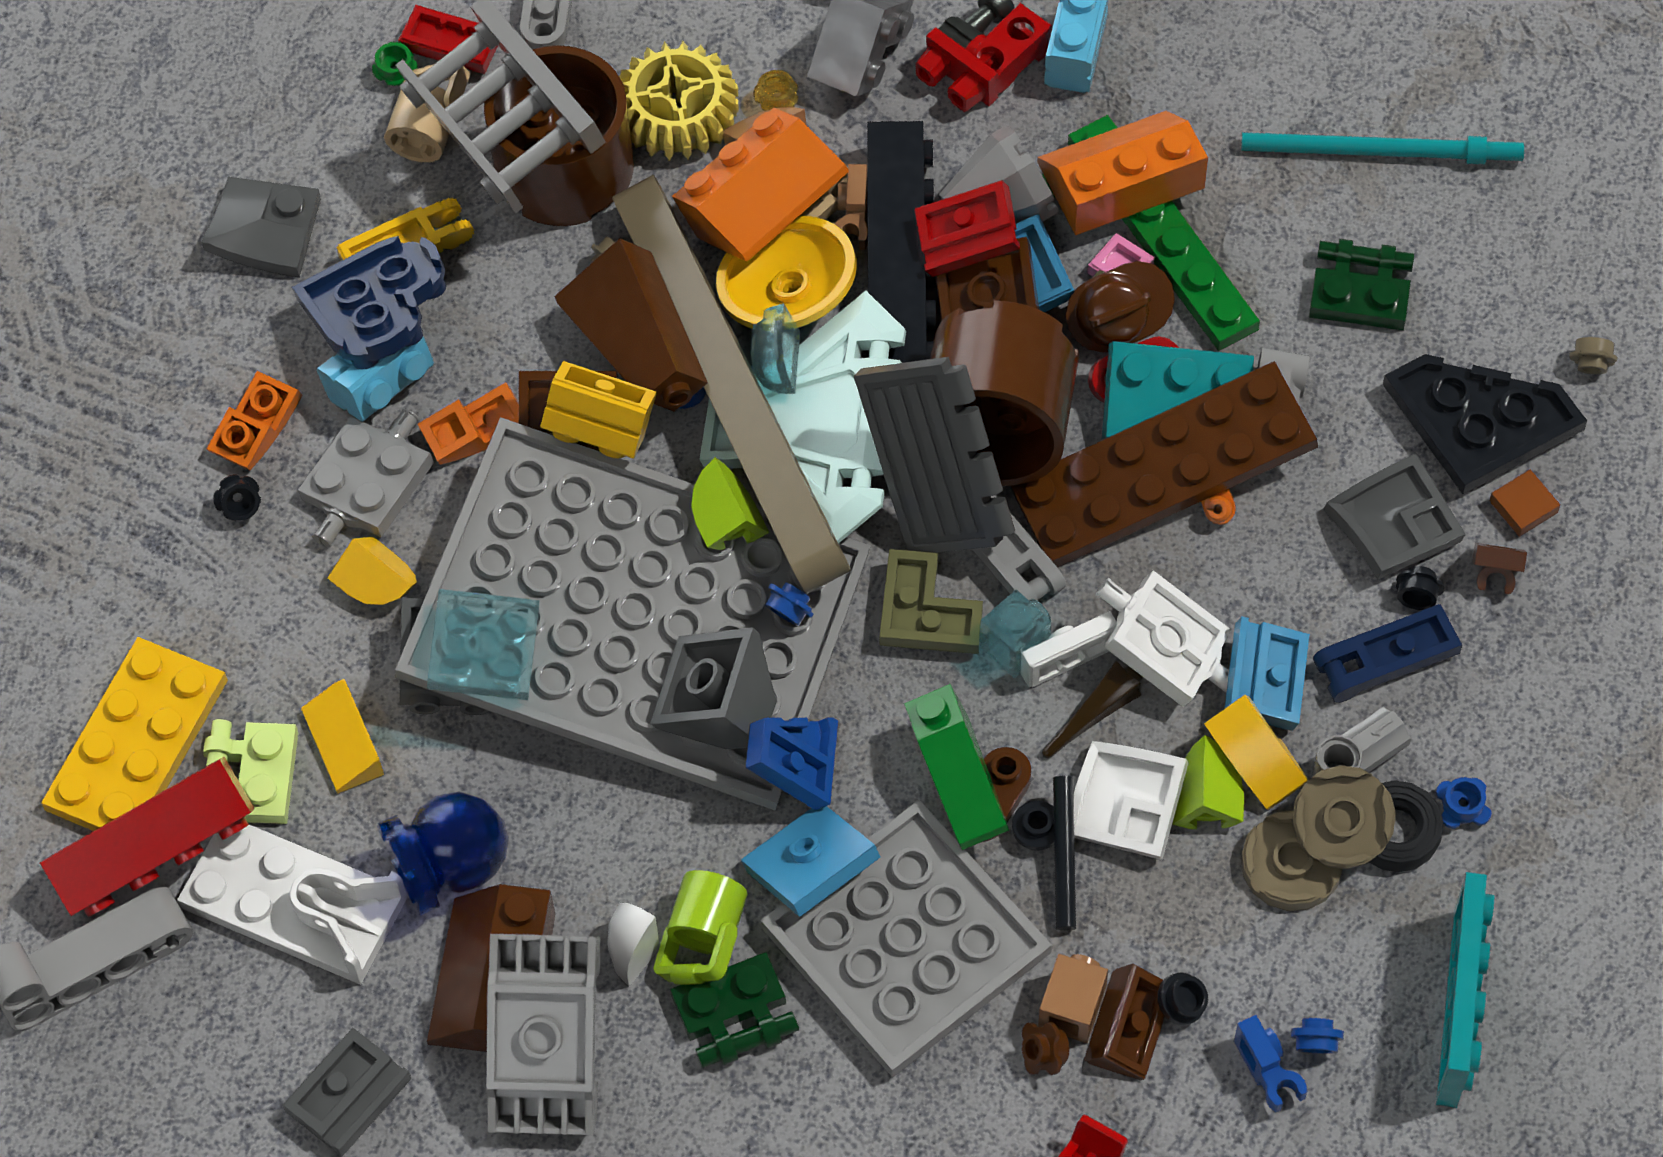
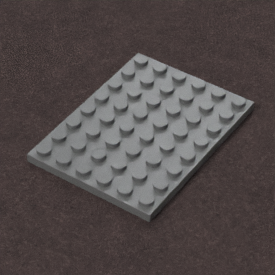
M500 417L395 668V678L776 810L783 790L746 769L748 747L722 749L658 730L651 725L678 637L753 627L760 634L776 697L772 718H782L785 721L792 718L809 719L871 545L848 537L839 543L851 571L806 594L810 597L807 605L812 609L811 612L814 615L812 618L805 616L800 625L795 626L765 606L771 596V590L768 588L771 583L782 588L785 582L802 592L805 593L794 574L763 508L757 506L770 533L748 544L743 536L724 541L726 546L724 550L707 548L695 524L691 508L695 484L620 458L608 457L597 450L576 443L562 442L553 435Z

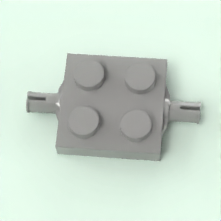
M403 408L390 429L387 430L375 428L350 416L298 489L303 501L322 509L327 515L316 533L312 535L321 546L324 544L326 548H330L332 542L344 526L362 528L379 537L384 535L434 464L430 452L414 446L405 440L420 421L414 412Z

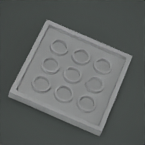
M917 800L868 838L875 844L880 854V858L802 916L799 917L783 903L761 920L763 931L892 1078L1052 952V944L965 849H961L958 841L920 800Z

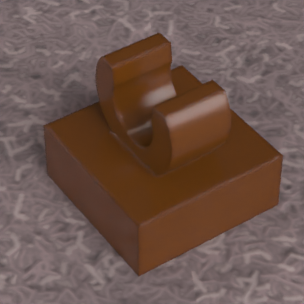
M1475 543L1472 562L1474 565L1484 566L1476 577L1478 589L1485 591L1488 576L1498 572L1505 578L1504 593L1511 594L1516 583L1511 570L1525 571L1527 552L1522 549Z

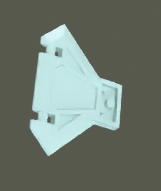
M866 290L767 373L755 374L838 544L883 507L885 493L883 489L871 488L872 477L884 475L854 375L861 368L902 363L900 360L888 359L889 349L904 346L906 337L905 328ZM870 350L869 358H861V351ZM709 399L699 460L704 468L715 457L728 468H743ZM844 478H852L851 487H843Z

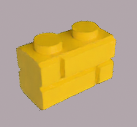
M563 361L551 383L540 427L551 431L553 436L562 442L576 443L582 441L597 446L599 451L608 457L619 459L627 456L634 459L646 433L656 391Z

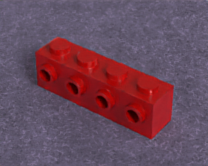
M223 756L41 861L40 865L70 916L84 910L87 917H90L113 904L115 901L111 893L124 885L129 884L132 891H135L160 876L155 869L159 865L173 858L177 866L203 852L204 849L200 842L218 832L221 839L224 840L247 827L249 824L245 816L250 814L255 808Z

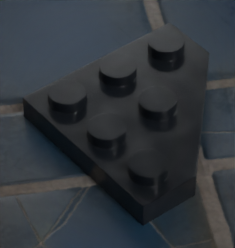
M1427 354L1384 375L1382 385L1462 494L1584 431L1587 424V419L1562 386L1553 382L1540 380L1539 384L1512 379V373L1477 365H1473L1472 369L1445 364L1443 363L1444 358Z

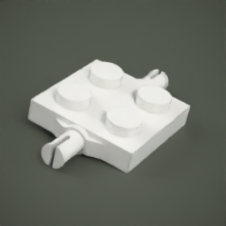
M1154 570L1143 579L1137 591L1132 595H1129L1112 582L1110 578H1107L1096 592V596H1099L1119 611L1117 625L1104 648L1182 707L1193 700L1199 687L1207 679L1225 693L1227 692L1229 670L1220 664L1222 646L1231 632L1230 628Z

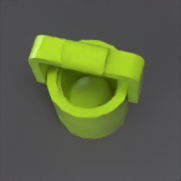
M704 870L686 872L679 888L669 924L661 940L653 967L654 972L667 982H673L676 985L702 984L704 981H717L723 978L737 938V928L748 895L747 890L737 881L719 873ZM680 945L696 952L711 955L708 965L701 963L674 964Z

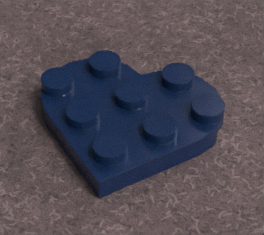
M394 236L357 252L292 286L297 301L332 350L343 359L351 360L356 368L368 369L375 366L380 359L393 355L404 347L415 345L422 339L423 330L420 326L422 315L418 306L428 299H435L445 292V268L436 245L428 239L421 237L420 243H401L399 236Z

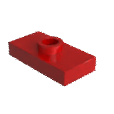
M415 5L398 42L407 46L414 54L439 61L475 33L474 27L478 22ZM498 45L492 50L489 47L485 48L466 63L464 67L468 70L485 74Z

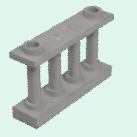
M477 0L470 6L480 22L474 27L476 32L419 77L402 59L396 64L397 69L405 79V82L399 87L416 108L420 107L423 103L482 172L485 178L479 183L496 204L505 200L513 211L517 213L523 206L512 191V186L568 142L573 145L580 141L592 154L606 141L591 117L490 0ZM498 45L506 54L501 58L502 64L444 109L432 95L431 91L485 48L489 47L492 50ZM525 76L532 85L527 90L530 95L471 141L457 123L514 78L519 81ZM552 108L560 117L555 122L557 127L498 173L484 155L542 110L546 113Z

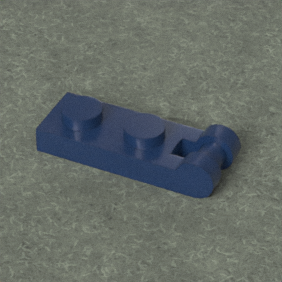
M1441 604L1327 646L1313 656V661L1319 673L1326 674L1330 682L1327 688L1334 702L1341 703L1355 697L1363 690L1458 655L1461 652L1462 643ZM1355 659L1360 669L1347 673L1343 664Z

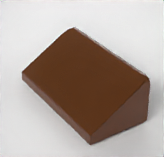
M1135 964L1126 965L1113 971L1084 1058L1085 1062L1134 1079L1145 1080L1165 1018L1159 1008L1157 996L1163 979Z

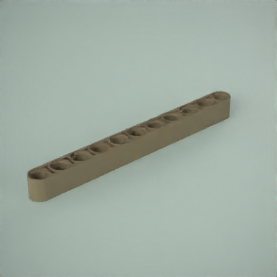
M651 175L612 196L633 243L651 251L708 382L704 389L785 556L805 593L808 594L851 571V568L656 177Z

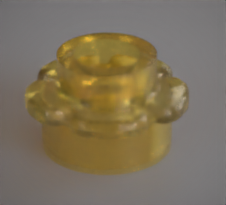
M771 70L759 78L758 84L753 91V97L756 103L761 104L763 111L773 108L794 107L798 102V95L796 94L798 92V85L787 72ZM779 93L781 95L774 97L772 94Z

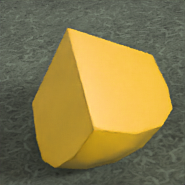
M375 537L352 539L327 579L350 597L364 604L384 605L404 597L417 583L416 575L411 568Z

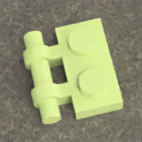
M223 719L213 720L211 735L206 737L204 742L203 755L207 758L206 766L223 756L227 762H241L238 781L255 808L250 814L245 816L247 822L287 824L299 734L296 724L246 722L244 740L230 739L232 723Z

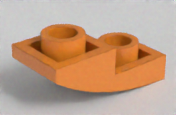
M257 371L236 410L229 407L206 449L250 471L276 440L303 395L298 389Z

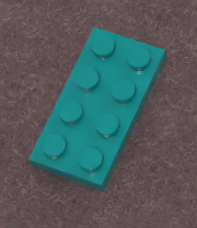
M1466 872L1453 913L1436 1105L1457 1108L1463 1090H1472L1474 1073H1478L1480 1066L1482 1042L1476 1041L1479 1023H1482L1484 1018L1486 992L1481 991L1483 974H1487L1490 957V943H1486L1485 939L1487 926H1491L1495 900L1493 894H1485L1487 875Z

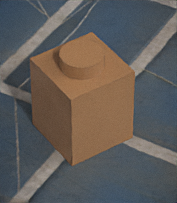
M1058 953L1039 1009L1038 1027H1043L1045 1023L1052 1022L1061 1028L1067 1037L1088 1043L1106 990L1108 969L1100 967L1096 960L1085 955L1074 954L1068 957Z

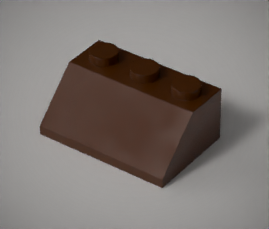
M498 884L454 898L427 1037L428 1045L487 1052V990L490 934L552 935L556 912L551 890Z

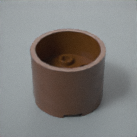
M571 46L540 47L533 49V51L595 122L606 143L590 154L580 141L573 145L568 142L512 186L511 189L523 206L521 209L522 216L529 220L551 226L582 224L591 221V215L603 210L614 202L612 196L627 189L632 180L634 161L626 93L616 71L599 56L584 49ZM525 76L519 81L514 78L484 102V116L487 128L530 95L527 90L532 85ZM552 108L546 113L542 110L491 149L493 167L498 173L557 127L555 122L560 117Z
M994 301L993 308H983L968 312L958 308L947 315L937 328L931 359L949 357L952 366H967L976 399L971 403L964 404V407H979L990 444L984 449L977 450V452H992L1002 486H1014L1044 477L1057 466L1062 457L1079 362V351L1074 349L1071 342L1062 333L1063 324L1049 314L1021 303Z

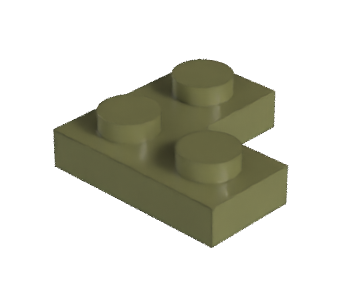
M889 549L879 636L880 646L979 654L983 601L935 597L938 553Z

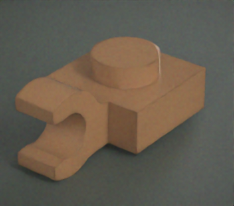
M848 164L847 182L838 183V211H846V215L837 220L835 225L843 230L846 235H857L859 237V249L866 250L868 246V227L866 225L868 203L867 164Z

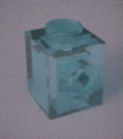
M1016 589L981 619L980 647L1015 679L1021 674L1022 652L1048 640L1051 635V617L1040 602L1035 599L1028 600Z

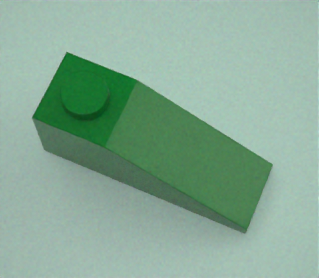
M951 683L904 703L917 742L961 849L964 850L1009 831L970 719Z

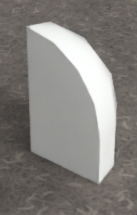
M619 903L609 923L607 945L616 974L629 987L657 953L660 943L655 916L632 904Z

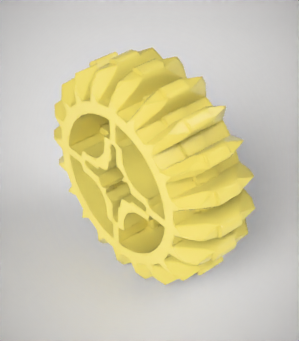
M664 41L660 52L655 53L647 47L644 53V60L632 57L629 63L630 70H621L619 77L626 93L632 143L635 145V148L646 145L647 152H649L651 157L658 151L663 150L669 161L673 157L674 152H682L689 160L692 150L696 148L706 154L709 149V141L721 144L723 130L734 125V117L737 116L739 111L738 99H736L738 97L737 83H735V79H732V71L729 69V65H721V59L717 53L706 56V51L702 45L693 51H689L684 41H682L678 49H670ZM672 93L676 94L677 102H680L681 108H677L676 100L672 98Z

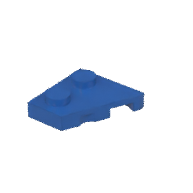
M827 717L820 721H808L807 718H792L787 721L782 718H763L751 723L746 769L814 810L830 805L838 720L833 717Z

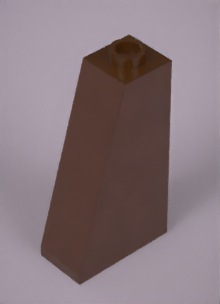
M619 238L554 296L562 310L626 382L656 391L655 405L675 412L679 407L687 404L692 396L708 383L651 251Z

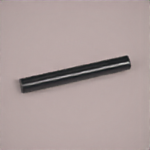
M1055 776L1053 777L1056 929L1075 930L1076 889L1073 777Z

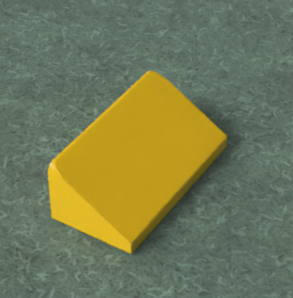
M345 679L335 682L301 708L337 794L384 775L378 754Z

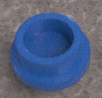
M1304 1018L1302 1019V1027L1291 1029V1038L1296 1039V1051L1333 1054L1338 1053V1041L1344 1040V1031L1333 1029L1334 1020Z

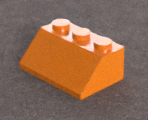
M773 108L757 117L753 122V126L736 141L725 145L720 150L718 156L703 170L688 177L684 186L672 198L698 239L747 262L842 179L849 170L800 118Z
M1163 111L1037 157V163L1076 236L1204 189L1208 156L1189 121L1168 111Z

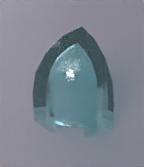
M784 303L767 308L764 311L763 319L757 324H753L750 353L755 376L764 388L778 394H795L800 330Z

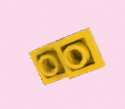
M1243 695L1204 723L1232 765L1267 810L1304 786L1309 780L1284 742L1277 738L1249 696Z

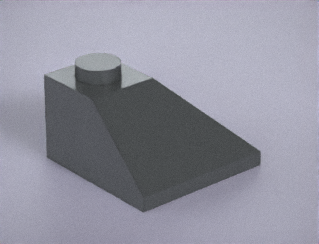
M752 627L679 636L651 725L658 730L722 749L748 747L750 724L763 718H772L776 705V697L759 632Z

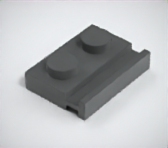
M352 1028L286 1100L283 1107L287 1114L322 1142L330 1145L342 1157L412 1078L408 1070L404 1067L401 1068L389 1055L356 1029Z

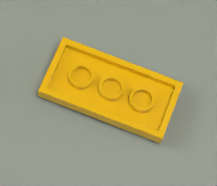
M137 637L43 798L41 804L44 810L94 831L166 790L228 682L225 672Z

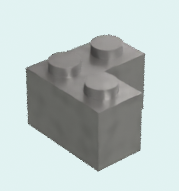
M831 0L807 77L856 97L871 91L872 88H876L881 82L886 64L881 61L885 48L900 42L901 39H905L911 30L914 14L910 10L914 0Z

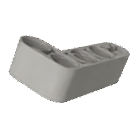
M159 887L141 894L29 955L26 954L19 942L4 943L0 945V1008L14 1030L30 1029L183 947L192 938L193 929L168 887Z

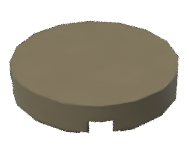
M1340 765L1321 770L1304 784L1294 802L1292 823L1297 841L1310 857L1328 867L1349 869L1365 865L1383 852L1394 832L1396 812L1391 794L1377 778L1361 768Z
M1293 811L1276 812L1266 817L1265 821L1259 823L1256 828L1254 826L1247 834L1241 855L1243 878L1252 893L1269 906L1286 911L1308 910L1325 902L1336 890L1343 868L1328 867L1310 857L1297 841L1292 823Z

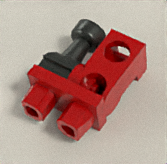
M977 0L979 8L963 20L959 17L951 16L945 19V22L939 28H933L926 35L927 50L915 63L916 76L929 87H934L945 76L955 81L948 87V98L952 104L963 112L968 111L980 101L990 106L998 99V93L1006 90L1014 82L1018 74L1035 59L1040 62L1046 57L1052 25L1022 3L1015 8L1011 0ZM992 22L998 24L987 36L983 34ZM1025 23L1033 28L1034 33L1025 27Z

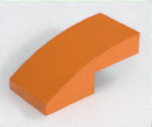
M505 382L467 406H464L459 399L418 423V426L437 462L442 465L487 450L500 417L519 423V402L510 386Z

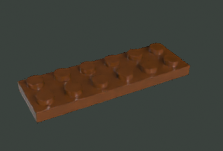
M1273 361L1061 459L1050 473L1040 479L1010 487L1039 547L1058 568L1318 448V442L1276 362Z

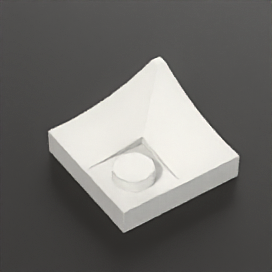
M1092 741L1074 790V838L1163 860L1188 767L1187 759L1129 746Z

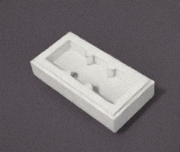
M1109 611L1077 627L1064 626L1053 632L1048 640L1023 651L1021 655V675L1027 686L1033 688L1110 652L1104 646L1117 625L1112 613Z

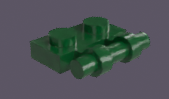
M1339 239V243L1320 241L1317 259L1334 261L1336 264L1335 270L1316 267L1309 318L1404 331L1411 280L1392 278L1393 270L1412 272L1414 253L1396 251V246L1383 244L1381 249L1353 245L1354 240ZM1350 264L1378 267L1377 276L1349 272Z
M767 952L728 966L725 975L720 980L704 981L702 984H684L670 989L672 1000L689 1040L692 1041L710 1034L712 1042L695 1049L702 1068L720 1061L723 1066L737 1061L738 1054L763 1044L768 1049L782 1043L781 1037L799 1031L797 1020L792 1011L775 1018L770 1014L769 1010L786 1004V996ZM753 1017L755 1026L729 1035L726 1027Z

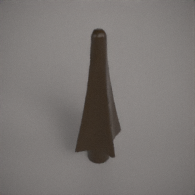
M1115 661L1076 714L1045 746L1042 751L1043 756L1047 759L1051 758L1087 729L1140 697L1141 693L1138 686L1144 677L1127 665L1123 668Z

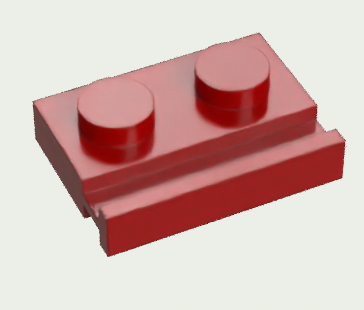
M1003 180L915 208L921 250L925 254L926 259L924 267L925 271L932 277L1020 249V244L1015 234L1017 228L1010 189Z

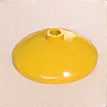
M798 216L747 262L726 252L717 271V293L723 308L729 316L746 327L762 331L796 329L825 316L843 300L856 276V254L848 236L835 224L817 217Z

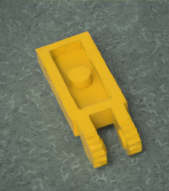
M448 197L423 209L420 206L338 244L336 248L338 256L342 261L390 237L399 236L401 243H420V238L424 237L435 244L440 253L443 252V249L451 250L469 241L472 235L475 234V229L470 221L466 219L446 225L447 222H451L457 216H460L459 214L462 212L457 199ZM441 226H444V227H442V228H440V229H438V230H436V231H435L434 228H433V227L439 228V227H441Z

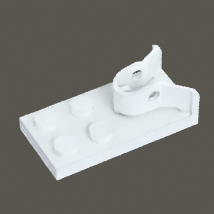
M248 825L224 840L221 839L218 832L213 835L180 893L177 902L183 910L361 985L406 902L407 894L402 878L393 871H391L389 876L373 877L252 825Z

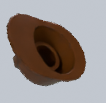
M1135 261L1122 264L1087 280L1076 288L1068 300L1066 310L1068 329L1076 342L1092 351L1108 352L1109 343L1113 341L1135 343L1154 334L1168 321L1172 314L1175 300L1172 283L1165 272L1152 263Z

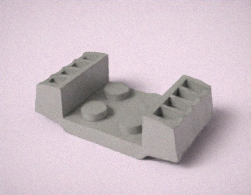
M490 934L486 1071L488 1133L593 1136L598 1110V1081H594L596 979L600 973V937Z

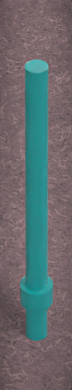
M1242 132L1241 151L1465 159L1466 164L1485 165L1486 160H1524L1523 142L1487 141V136H1467V140Z

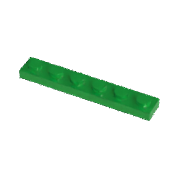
M1106 115L1068 134V146L1118 127L1109 115ZM1172 201L1122 218L1145 252L1154 257L1156 267L1165 272L1177 296L1218 351L1259 330L1260 320Z

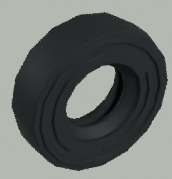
M1396 780L1381 783L1391 794L1395 810L1404 811L1409 814L1415 821L1417 829L1415 835L1406 842L1396 843L1389 841L1383 852L1369 863L1381 870L1393 872L1416 869L1430 860L1440 845L1443 819L1439 806L1427 791L1413 783Z

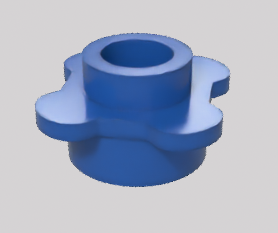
M785 582L782 588L772 583L769 585L768 588L771 590V596L765 606L776 615L795 626H799L805 616L808 618L813 617L814 613L811 612L812 609L807 605L810 597L787 582Z
M1461 777L1452 782L1443 781L1438 785L1436 796L1442 801L1444 812L1441 816L1446 827L1455 829L1463 823L1474 822L1479 826L1488 823L1491 818V810L1485 805L1486 785L1482 780ZM1466 800L1468 806L1462 807L1459 801Z

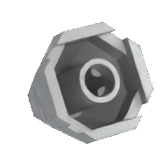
M1008 125L990 134L939 193L941 200L1003 180L1010 189L1016 224L1036 214L1040 215L1043 222L1059 212L1057 206L1053 203L1055 201L1053 194L1029 152L1020 153L1017 145L1022 141Z

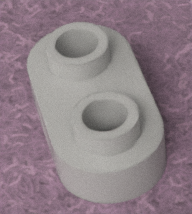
M572 0L523 1L520 32L521 37L532 50L545 46L564 45L568 33ZM544 33L550 34L548 36H539Z

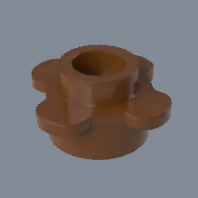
M1034 1022L1024 1025L1022 1029V1055L1024 1057V1066L1028 1073L1034 1075L1038 1074L1041 1070H1046L1049 1075L1058 1074L1069 1057V1041L1065 1032L1052 1022L1045 1023L1043 1027H1038Z

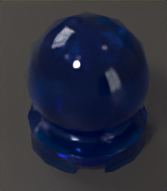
M463 792L435 796L418 809L410 825L407 823L403 825L397 815L377 824L382 841L388 840L396 857L391 859L395 871L402 878L405 891L412 904L416 903L420 916L440 907L437 898L440 890L460 894L479 889L496 875L506 859L509 838L504 820L494 807L484 799Z

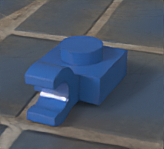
M1257 1015L1237 1023L1234 1043L1257 1085H1262L1264 1088L1265 1099L1271 1110L1276 1113L1282 1109L1283 1102L1277 1093V1090L1282 1087L1291 1088L1299 1101L1305 1100L1307 1085L1304 1079L1298 1073L1285 1070L1280 1066V1057L1283 1056V1050L1275 1032L1270 1027L1264 1030Z

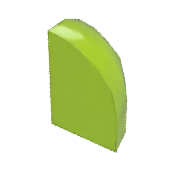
M715 457L701 471L693 487L691 503L695 524L707 548L724 550L726 548L724 541L743 536L748 544L770 533L757 506L743 484L723 462Z
M1204 735L1192 746L1185 757L1188 761V767L1172 825L1197 830V821L1221 820V828H1229L1244 822L1242 777L1218 743Z

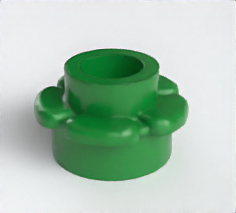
M390 42L382 45L377 50L375 63L372 65V72L377 80H384L389 86H399L404 82V78L397 68L392 69L391 67L396 66L403 59L411 70L418 68L417 61L413 60L414 55L407 46L398 42Z

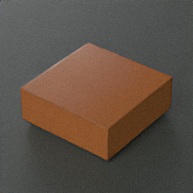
M1531 469L1492 492L1489 500L1519 537L1557 514L1560 508L1559 502Z

